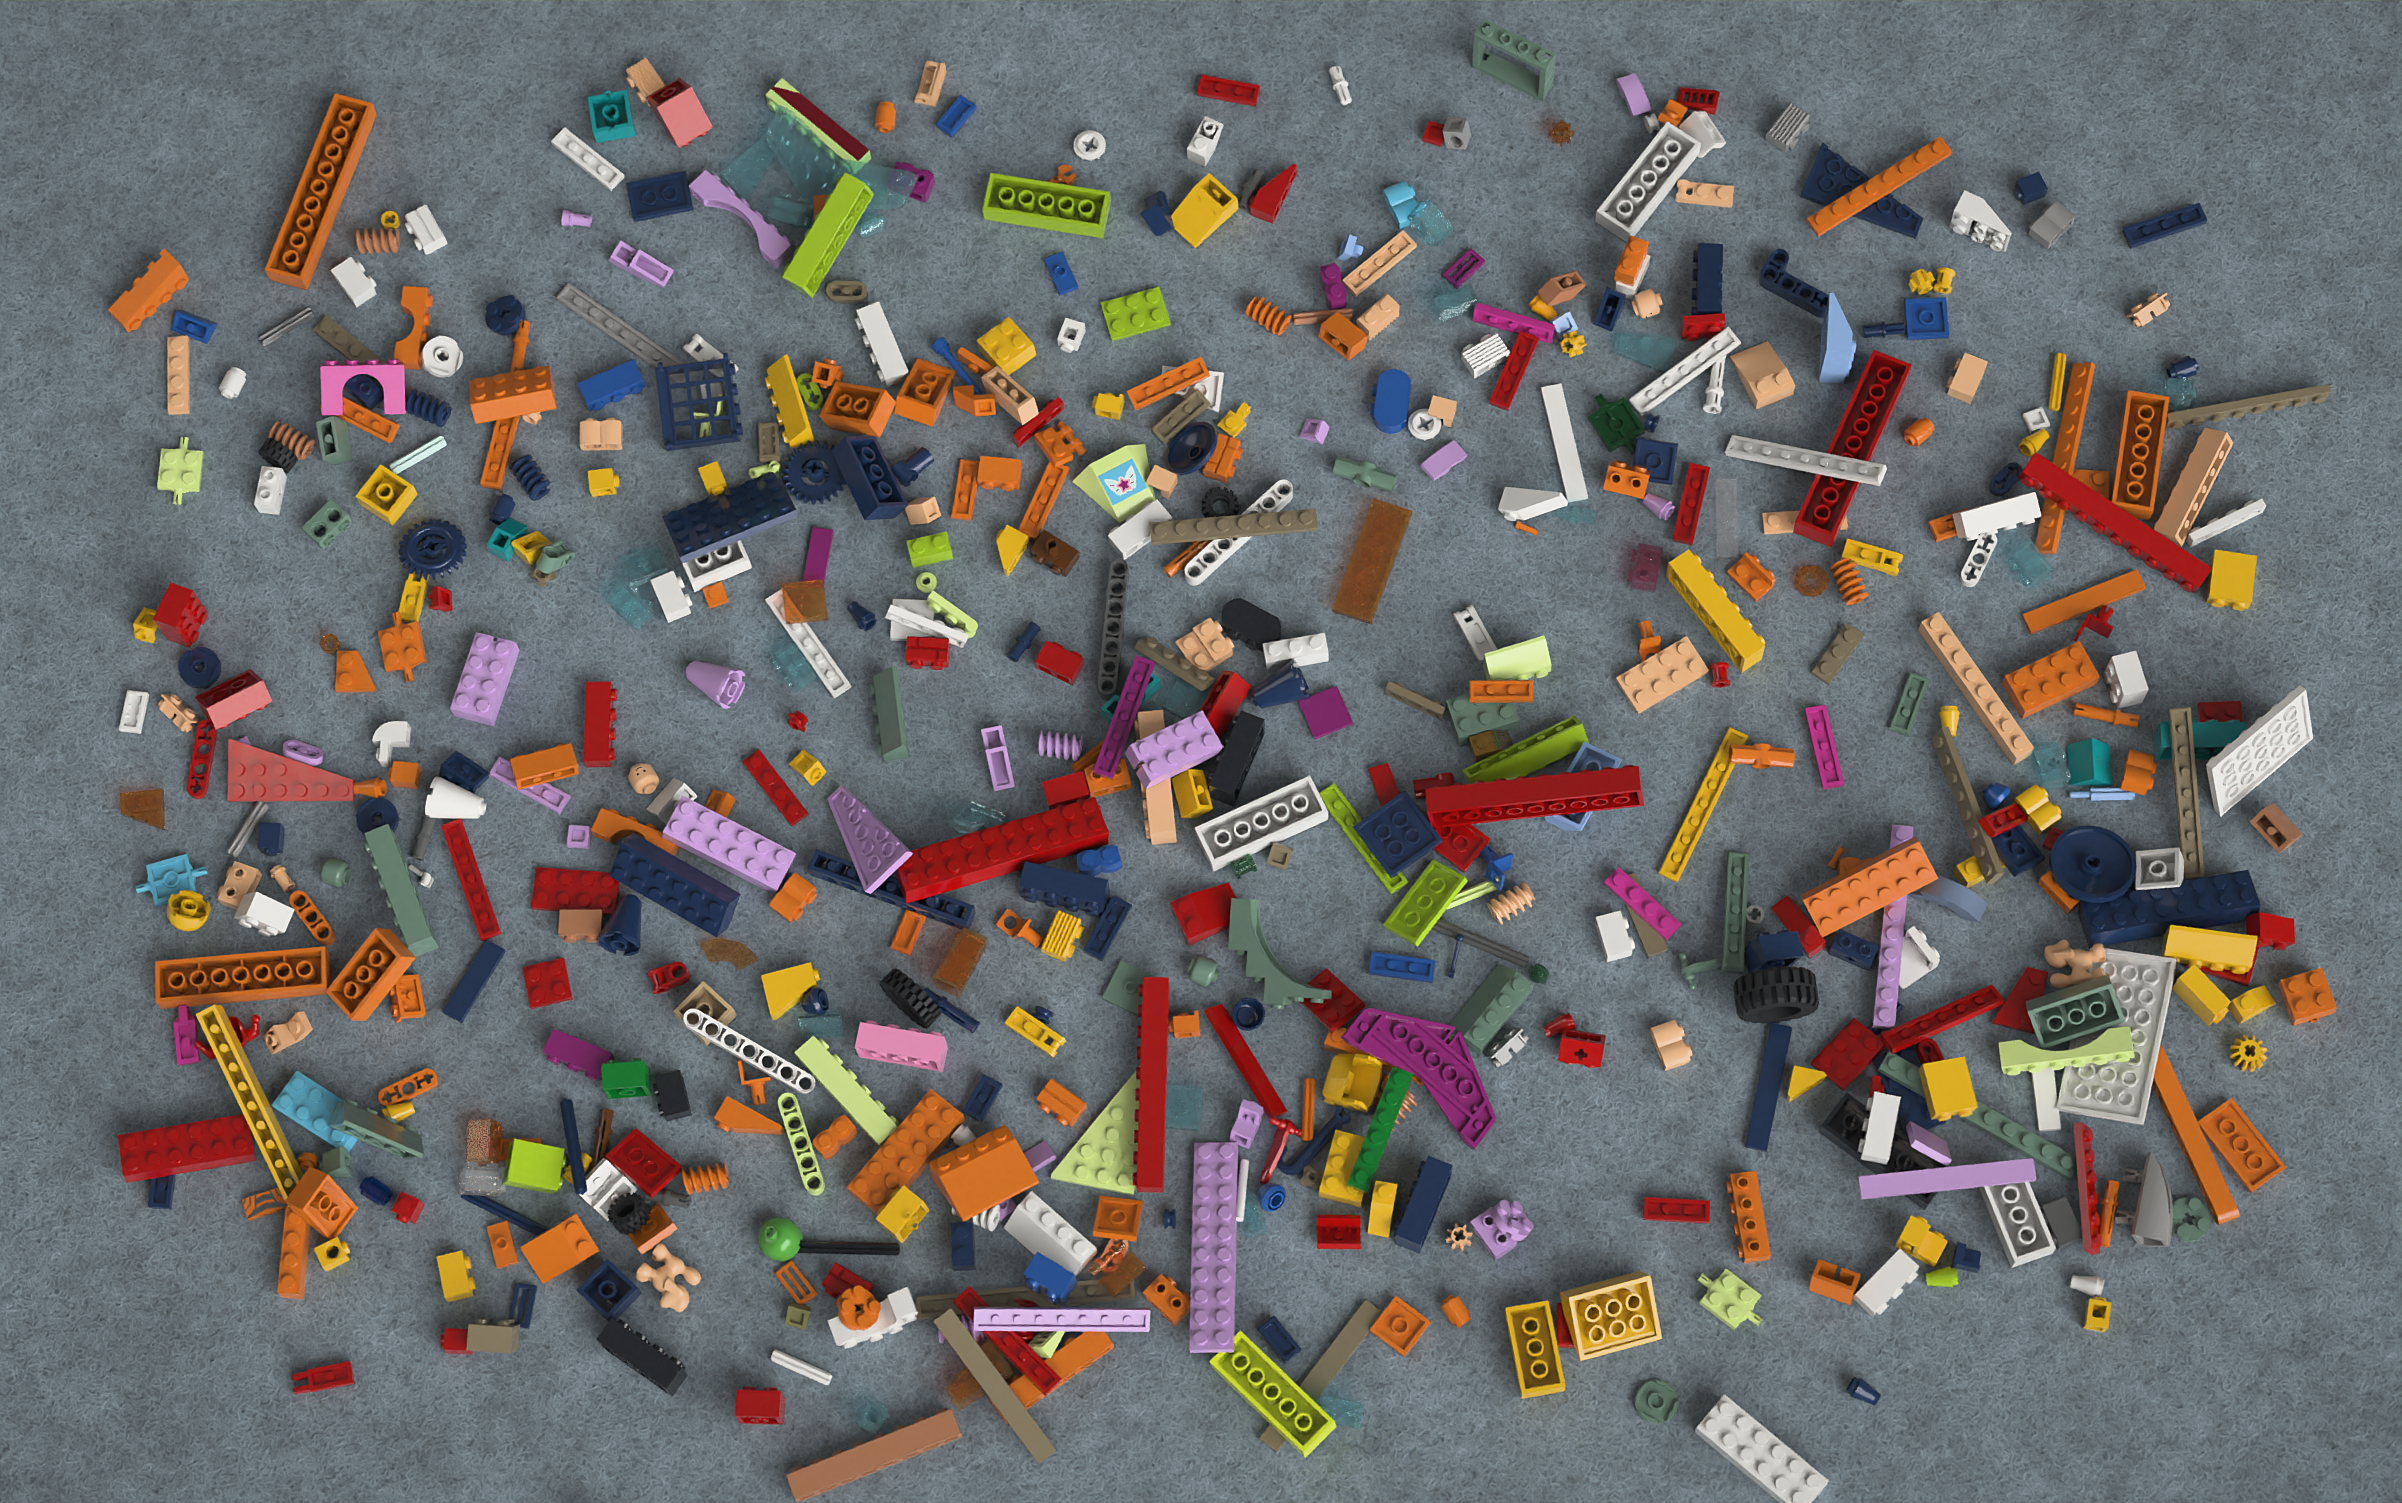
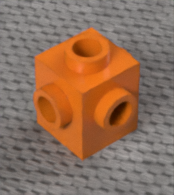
M824 358V361H815L811 382L819 383V387L831 389L835 381H842V365H837L836 360Z

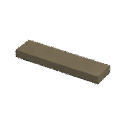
M1636 872L1629 874L1628 876L1642 888ZM1625 904L1647 958L1668 951L1664 938Z

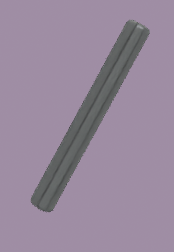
M1438 919L1432 927V930L1454 939L1457 934H1462L1464 937L1463 943L1523 968L1529 962V956L1441 919Z

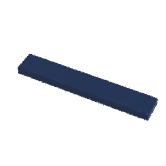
M1775 1023L1770 1025L1745 1148L1763 1152L1767 1151L1792 1027Z

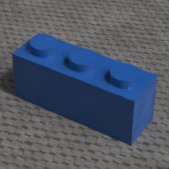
M634 359L577 383L589 411H598L604 408L605 404L619 402L624 396L637 394L646 387Z

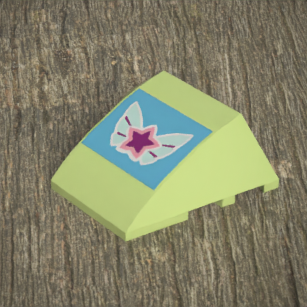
M1145 444L1127 445L1089 464L1072 481L1119 523L1126 521L1132 514H1138L1148 502L1153 503L1155 501L1154 489L1146 482L1150 475V467Z

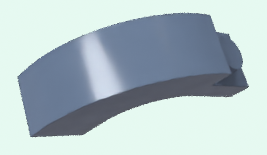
M1938 875L1937 880L1908 894L1913 898L1942 904L1953 910L1961 919L1980 922L1987 903L1972 890Z

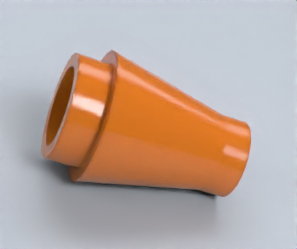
M378 777L355 782L353 789L355 794L380 798L386 795L387 785L384 779Z

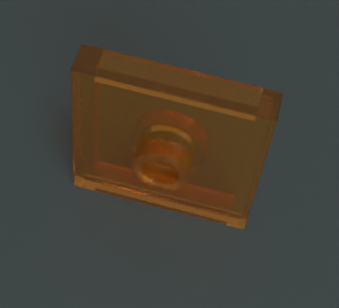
M823 579L781 583L786 624L828 620Z

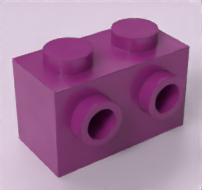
M896 162L887 183L890 191L927 203L936 182L934 174L929 170L914 168L906 162Z

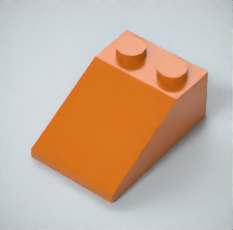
M917 358L897 395L894 414L933 427L956 372Z
M312 1167L308 1168L284 1201L299 1217L329 1241L339 1236L358 1209L328 1174Z
M576 1212L520 1247L542 1284L599 1251V1248Z

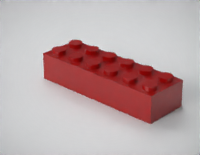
M244 1114L118 1135L122 1174L126 1183L257 1161L253 1133Z

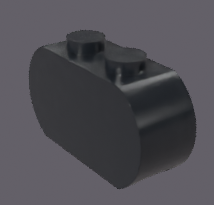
M1242 598L1233 599L1224 606L1222 610V626L1230 639L1234 641L1239 639L1249 649L1253 651L1258 649L1263 652V643L1280 641L1281 623L1278 617Z

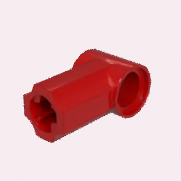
M1446 772L1437 774L1433 778L1413 780L1415 799L1426 798L1425 789L1432 786H1452L1455 784L1454 774Z

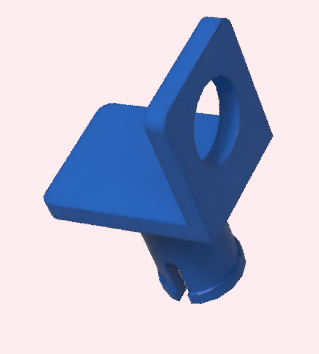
M1491 846L1484 847L1480 855L1488 862L1485 877L1500 891L1503 888L1505 878L1503 872L1511 868L1513 854L1508 853L1499 857ZM1494 875L1498 876V882L1495 880Z

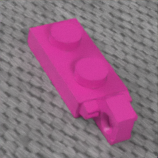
M187 1005L178 1006L179 1018H175V1022H173L177 1063L179 1066L201 1062L199 1049L194 1047V1042L198 1040L195 1016H190V1008Z

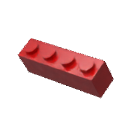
M1233 671L1221 672L1199 712H1204L1219 740L1227 731V726L1237 714V709L1247 697L1248 690L1251 687L1249 683Z
M611 681L586 682L583 761L586 768L612 767V761L616 758L615 748H612V741H616V728H613V721L617 719L616 708H613V701H617V689L613 687Z

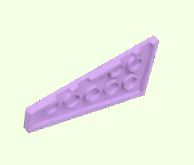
M840 786L827 800L864 891L871 894L913 853L846 787Z

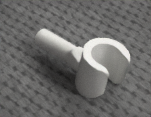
M411 864L409 869L421 877L419 883L430 888L434 881L433 877Z

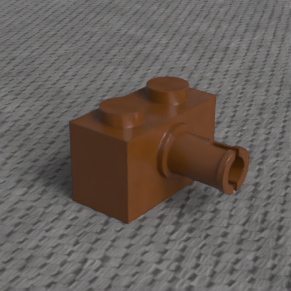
M1046 530L1041 533L1030 549L1033 561L1039 565H1047L1050 567L1049 570L1057 576L1061 574L1066 577L1080 558L1077 549Z

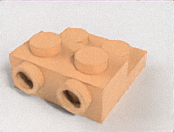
M1211 618L1193 627L1192 632L1175 642L1185 659L1206 672L1233 656L1232 648H1234L1232 641L1229 637H1223L1221 625L1217 620L1213 622Z

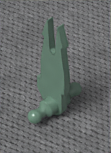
M1680 952L1679 958L1682 961L1680 972L1685 980L1688 981V987L1691 990L1697 987L1694 982V973L1722 966V958L1691 965V962L1687 959L1686 952Z

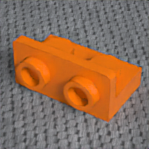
M1745 552L1742 558L1727 571V575L1755 602L1774 587L1775 577L1769 569H1764L1757 557L1753 554L1750 555L1748 552Z
M419 974L401 976L388 992L392 1002L390 1012L395 1019V1023H400L402 1019L420 1018L426 1015Z

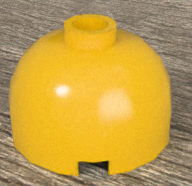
M181 890L179 894L174 895L173 893L170 896L166 913L172 926L182 931L191 932L205 924L211 908L208 901L206 903L203 900V895L200 893Z

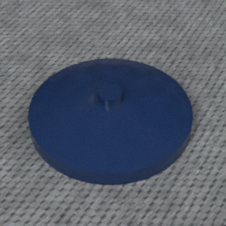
M2078 826L2067 830L2057 838L2050 853L2049 867L2054 880L2066 893L2082 901L2103 903L2115 900L2127 892L2136 874V859L2130 846L2116 833L2098 826Z

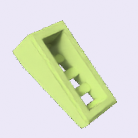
M1040 1331L1028 1345L1041 1358H1051L1065 1331Z

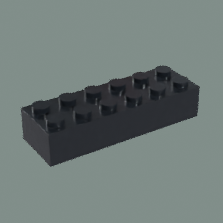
M1847 1092L1822 1123L1818 1131L1876 1175L1948 1167L1911 1147L1909 1138L1896 1128L1894 1129L1890 1156L1886 1165L1860 1159L1862 1152H1858L1860 1139L1865 1138V1131H1862L1864 1118L1868 1119L1870 1111L1866 1110L1864 1104ZM1938 1192L1904 1196L1925 1210Z

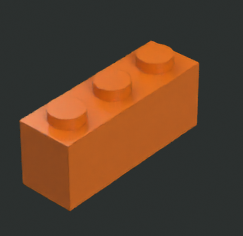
M571 743L559 744L554 748L546 750L539 749L534 753L520 754L510 759L511 771L517 790L579 774L578 763Z

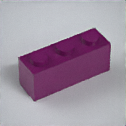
M554 1028L542 1051L547 1057L546 1060L555 1065H558L559 1062L565 1064L566 1069L577 1073L578 1070L584 1072V1076L593 1081H596L597 1078L602 1080L601 1064H607V1061L614 1059L611 1052Z

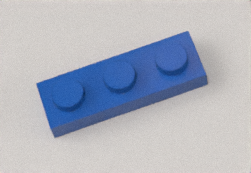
M1372 952L1369 974L1433 983L1435 960Z

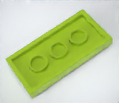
M1433 859L1383 924L1384 928L1418 947L1468 880L1465 876Z

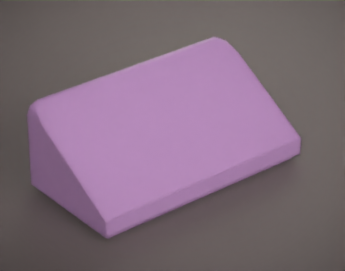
M1046 1141L1041 1142L1024 1153L1034 1172L1056 1159L1054 1152Z

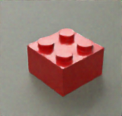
M745 1386L742 1390H736L735 1417L740 1424L784 1425L785 1397L781 1391H778V1388L765 1387L764 1390H756L755 1387Z

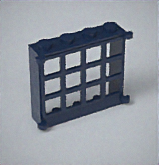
M723 353V359L663 367V362H658V367H655L664 447L667 451L740 442L743 428L742 423H738L737 415H741L740 405L735 401V395H738L737 383H733L732 377L736 375L734 363H731L728 358V353ZM723 368L724 377L709 379V369ZM704 370L705 380L690 382L689 372ZM685 373L686 382L670 383V375ZM725 382L727 396L712 398L710 384ZM706 384L707 399L692 401L691 386ZM686 387L688 401L673 403L671 389ZM727 401L729 415L714 417L712 403ZM708 403L709 417L694 419L693 405ZM689 406L690 420L675 422L674 408ZM730 419L731 434L716 436L715 421ZM710 422L712 436L697 438L695 424ZM691 425L692 439L677 441L676 427Z

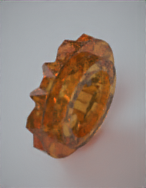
M1807 565L1797 572L1794 584L1797 587V591H1800L1804 597L1810 596L1814 598L1815 596L1822 595L1827 589L1828 576L1822 568L1815 565ZM1807 577L1811 580L1817 578V580L1815 581V586H1813L1812 584L1806 585V583L1808 582Z

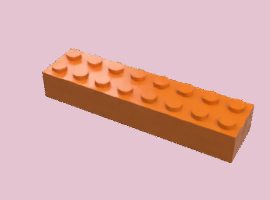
M325 946L155 961V1002L161 1009L178 1008V1006L182 1005L191 1007L328 995L325 991L331 985L330 952Z

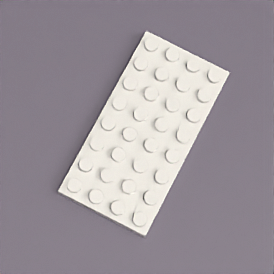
M2105 948L2106 961L2092 963L2088 973H2092L2097 968H2102L2103 973L2109 974L2123 1010L2125 1022L2071 1039L2069 1050L2091 1043L2107 1029L2130 1026L2135 1058H2130L2126 1062L2112 1060L2102 1065L2088 1063L2083 1067L2065 1066L2056 1109L2060 1112L2144 1125L2177 959Z

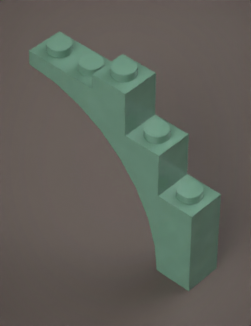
M1231 898L1228 950H1236V954L1247 955L1246 977H1254V981L1265 982L1263 1004H1271V1008L1284 1009V1005H1292V1001L1304 1002V998H1311L1310 1002L1323 1003V999H1331L1332 990L1316 988L1300 981L1279 963L1264 935L1260 917V900Z

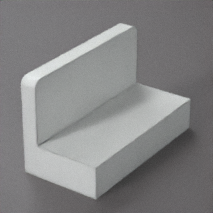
M1694 111L1679 126L1681 131L1701 143L1699 158L1704 157L1712 148H1721L1726 144V141L1706 111Z
M673 778L648 806L647 810L667 825L682 795L692 801L697 798V795L684 782Z

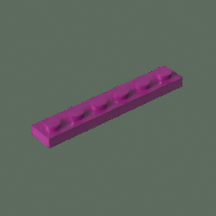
M1137 655L1135 656L1093 773L1113 780L1156 662Z

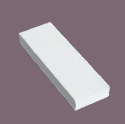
M2047 1068L2042 1069L2040 1072L2031 1073L2038 1132L2061 1130L2059 1110L2056 1109L2058 1100L2054 1070Z

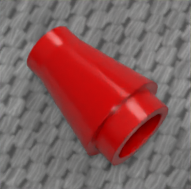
M1562 1013L1544 1025L1543 1028L1547 1037L1561 1035L1563 1028L1574 1030L1576 1025L1571 1013Z

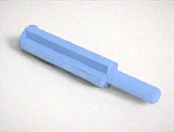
M2120 787L2090 788V791L2069 792V797L2090 798L2091 801L2134 800L2135 793L2122 790Z

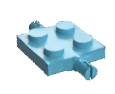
M184 854L146 865L148 872L147 882L135 885L138 894L150 890L153 894L155 905L160 906L167 904L173 893L174 895L179 894L181 890L197 892L196 877L208 874L206 866L193 869L189 855Z

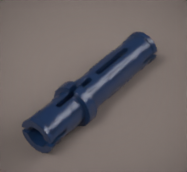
M928 987L924 989L927 993L926 995L931 997L941 1013L970 1031V1033L973 1034L980 1024L979 1021H976L949 1003L946 997H940Z

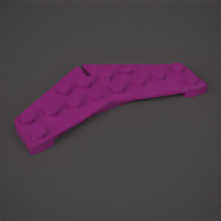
M1367 1008L1360 1012L1341 1038L1349 1045L1419 1077L1462 1141L1472 1150L1475 1149L1494 1124L1496 1117L1461 1031L1458 1030L1448 1044H1446L1445 1041L1456 1027Z

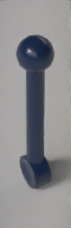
M1457 934L1455 937L1456 946L1449 978H1454L1460 943L1464 939L1462 934Z

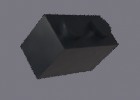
M677 1070L655 1076L656 1083L653 1084L655 1095L659 1096L661 1101L660 1104H657L660 1117L664 1116L668 1122L691 1116L692 1113L681 1071Z

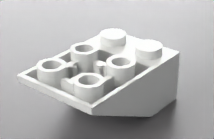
M1964 190L1954 210L1949 227L1958 234L1970 236L1975 242H1983L1990 245L1995 251L2006 252L2012 234L1983 198Z

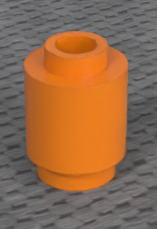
M880 102L876 108L875 128L881 133H889L895 128L896 109L894 108L895 105L891 102Z
M1926 417L1918 419L1904 431V440L1909 446L1918 447L1932 435L1935 427Z
M1450 1295L1442 1301L1443 1306L1441 1310L1457 1329L1471 1320L1470 1312L1459 1296L1454 1297Z

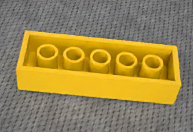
M1688 549L1668 563L1666 577L1742 673L1762 659L1765 641L1760 634H1756L1752 630L1750 621L1746 617L1743 618L1736 603L1730 602L1726 597L1725 589L1715 583L1713 574L1708 569H1704L1699 556L1696 553L1693 554Z

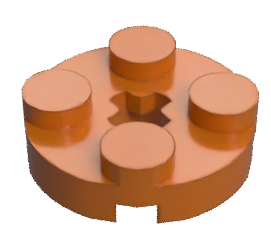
M859 1285L847 1289L838 1297L836 1307L838 1306L839 1310L837 1314L839 1320L845 1327L854 1331L857 1329L864 1331L873 1326L881 1310V1305L876 1301L875 1297ZM854 1305H858L861 1308V1312L857 1313Z

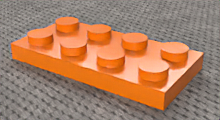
M2230 1098L2198 1121L2203 1134L2250 1194L2286 1169L2284 1163L2233 1098Z

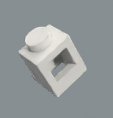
M1065 318L1057 339L1061 350L1071 353L1073 350L1078 351L1086 332L1085 323Z

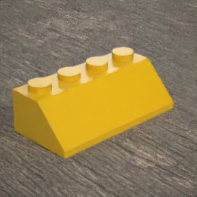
M788 354L783 355L766 369L768 377H765L768 389H773L774 395L770 397L773 406H778L780 412L776 414L779 425L784 424L785 431L782 432L785 444L789 443L791 449L799 447L800 443L806 445L808 441L811 443L815 441Z
M2170 925L2163 935L2161 957L2177 959V965L2183 963L2191 967L2195 964L2198 968L2206 966L2214 971L2228 969L2236 974H2244L2252 967L2258 936Z

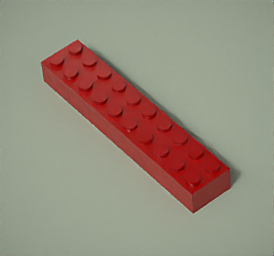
M1876 350L1872 351L1826 453L1871 462L1909 378L1912 364ZM1816 474L1796 518L1793 533L1832 548L1861 482Z
M1625 765L1622 768L1615 769L1604 767L1596 771L1584 769L1577 773L1560 772L1558 775L1540 774L1537 777L1531 778L1519 776L1512 780L1500 778L1493 782L1475 781L1473 784L1465 785L1463 783H1455L1452 786L1446 787L1435 785L1425 789L1427 814L1433 828L1644 806L1639 766Z
M1095 797L911 850L913 854L894 872L907 904L1022 870L1025 861L1043 864L1107 845L1109 842V831Z

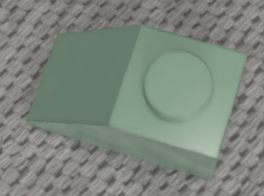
M344 1146L323 1153V1161L319 1163L320 1171L328 1174L332 1179L353 1177V1158Z

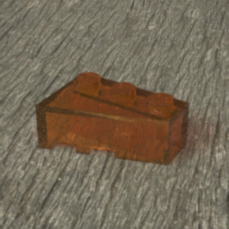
M965 927L956 934L953 941L954 944L947 951L944 960L933 976L937 989L958 999L988 945L986 937Z
M987 1339L980 1348L1005 1382L1015 1377L1012 1369L1000 1350ZM966 1365L945 1388L958 1412L986 1395V1392Z

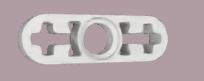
M1984 532L1979 535L1960 575V581L1963 585L1973 587L1978 583L1997 544L1995 534L1986 536ZM1988 537L1991 539V543L1987 545L1986 550H1983L1984 540ZM1977 554L1982 555L1984 562L1982 564L1975 563L1973 556ZM1974 568L1976 570L1973 574V578L1969 581L1967 580L1966 575H1968L1971 569Z

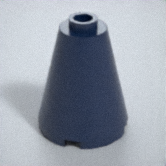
M1294 659L1252 689L1253 694L1250 697L1255 707L1259 705L1262 709L1311 698V693L1306 694V690L1309 687L1300 668L1296 669L1293 665L1297 663Z
M628 894L621 897L599 934V945L605 950L616 954V950L625 951L624 956L635 955L639 952L641 946L642 902L637 896Z

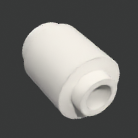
M231 367L226 372L219 386L220 391H222L221 394L229 399L238 397L246 381V373L239 368Z

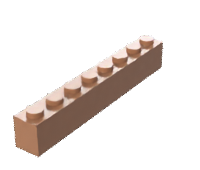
M947 1408L938 1410L934 1413L935 1416L918 1418L914 1421L915 1424L907 1427L906 1425L898 1426L890 1434H878L870 1442H858L852 1445L850 1450L844 1452V1449L833 1452L830 1458L825 1460L818 1458L813 1460L810 1466L805 1468L798 1466L791 1469L790 1474L786 1476L796 1502L799 1503L961 1438L962 1434L952 1409L947 1410Z

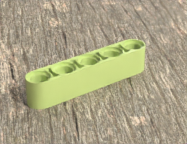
M789 1092L784 1093L778 1099V1106L804 1186L810 1195H820L825 1189V1182L800 1105L795 1095ZM786 1101H793L794 1105L791 1108L786 1109L783 1107ZM792 1121H800L801 1123L799 1127L794 1129L790 1128V1123ZM805 1140L807 1144L804 1148H797L796 1144L798 1141ZM806 1160L813 1161V1165L810 1168H803V1163ZM819 1180L820 1184L817 1188H810V1182Z

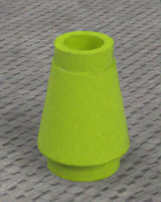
M1948 1266L1927 1272V1286L1953 1287V1285H1959L1957 1268Z

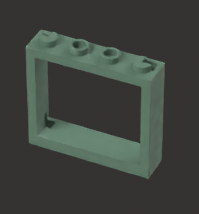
M1483 19L1474 34L1472 68L1544 102L1553 86L1556 53ZM1486 44L1540 69V76L1486 51ZM1544 54L1550 56L1549 60H1547V58L1544 57ZM1483 55L1488 57L1487 60L1482 59Z

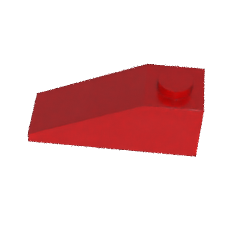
M1293 163L1259 189L1256 196L1251 197L1248 205L1251 216L1272 224L1274 223L1297 175L1296 164Z
M1788 895L1771 907V910L1789 932L1798 931L1802 950L1809 959L1827 946L1821 934Z

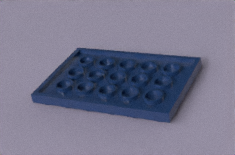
M777 471L776 473L768 472L762 477L748 480L737 487L728 488L724 493L711 495L705 500L691 503L678 511H671L663 516V520L683 564L799 517Z

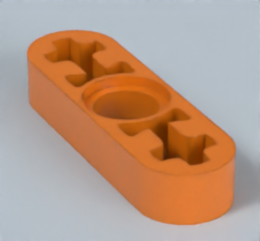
M423 1069L383 1088L379 1092L378 1100L385 1108L387 1105L403 1103L436 1087L439 1080L438 1076L432 1069ZM428 1074L430 1077L433 1076V1078H431L430 1084H428L426 1081L420 1083L422 1088L419 1089V1086L415 1082V1079L418 1078V1081L421 1082L425 1080V1075ZM407 1083L414 1085V1090L410 1094L403 1093V1087ZM396 1088H398L399 1093L402 1095L401 1098L398 1095L391 1097V1102L383 1101L386 1098L385 1094H396Z

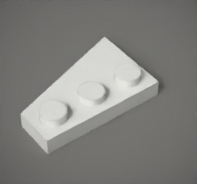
M1162 366V374L1177 367ZM1208 371L1210 377L1174 393L1182 398H1187L1198 389L1211 403L1207 409L1219 414L1224 372Z

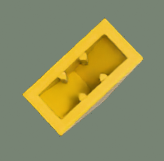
M538 530L513 540L511 543L515 553L530 566L538 559L543 547L552 544Z
M1794 1065L1786 1100L1788 1103L1825 1081L1827 1075L1823 1071Z

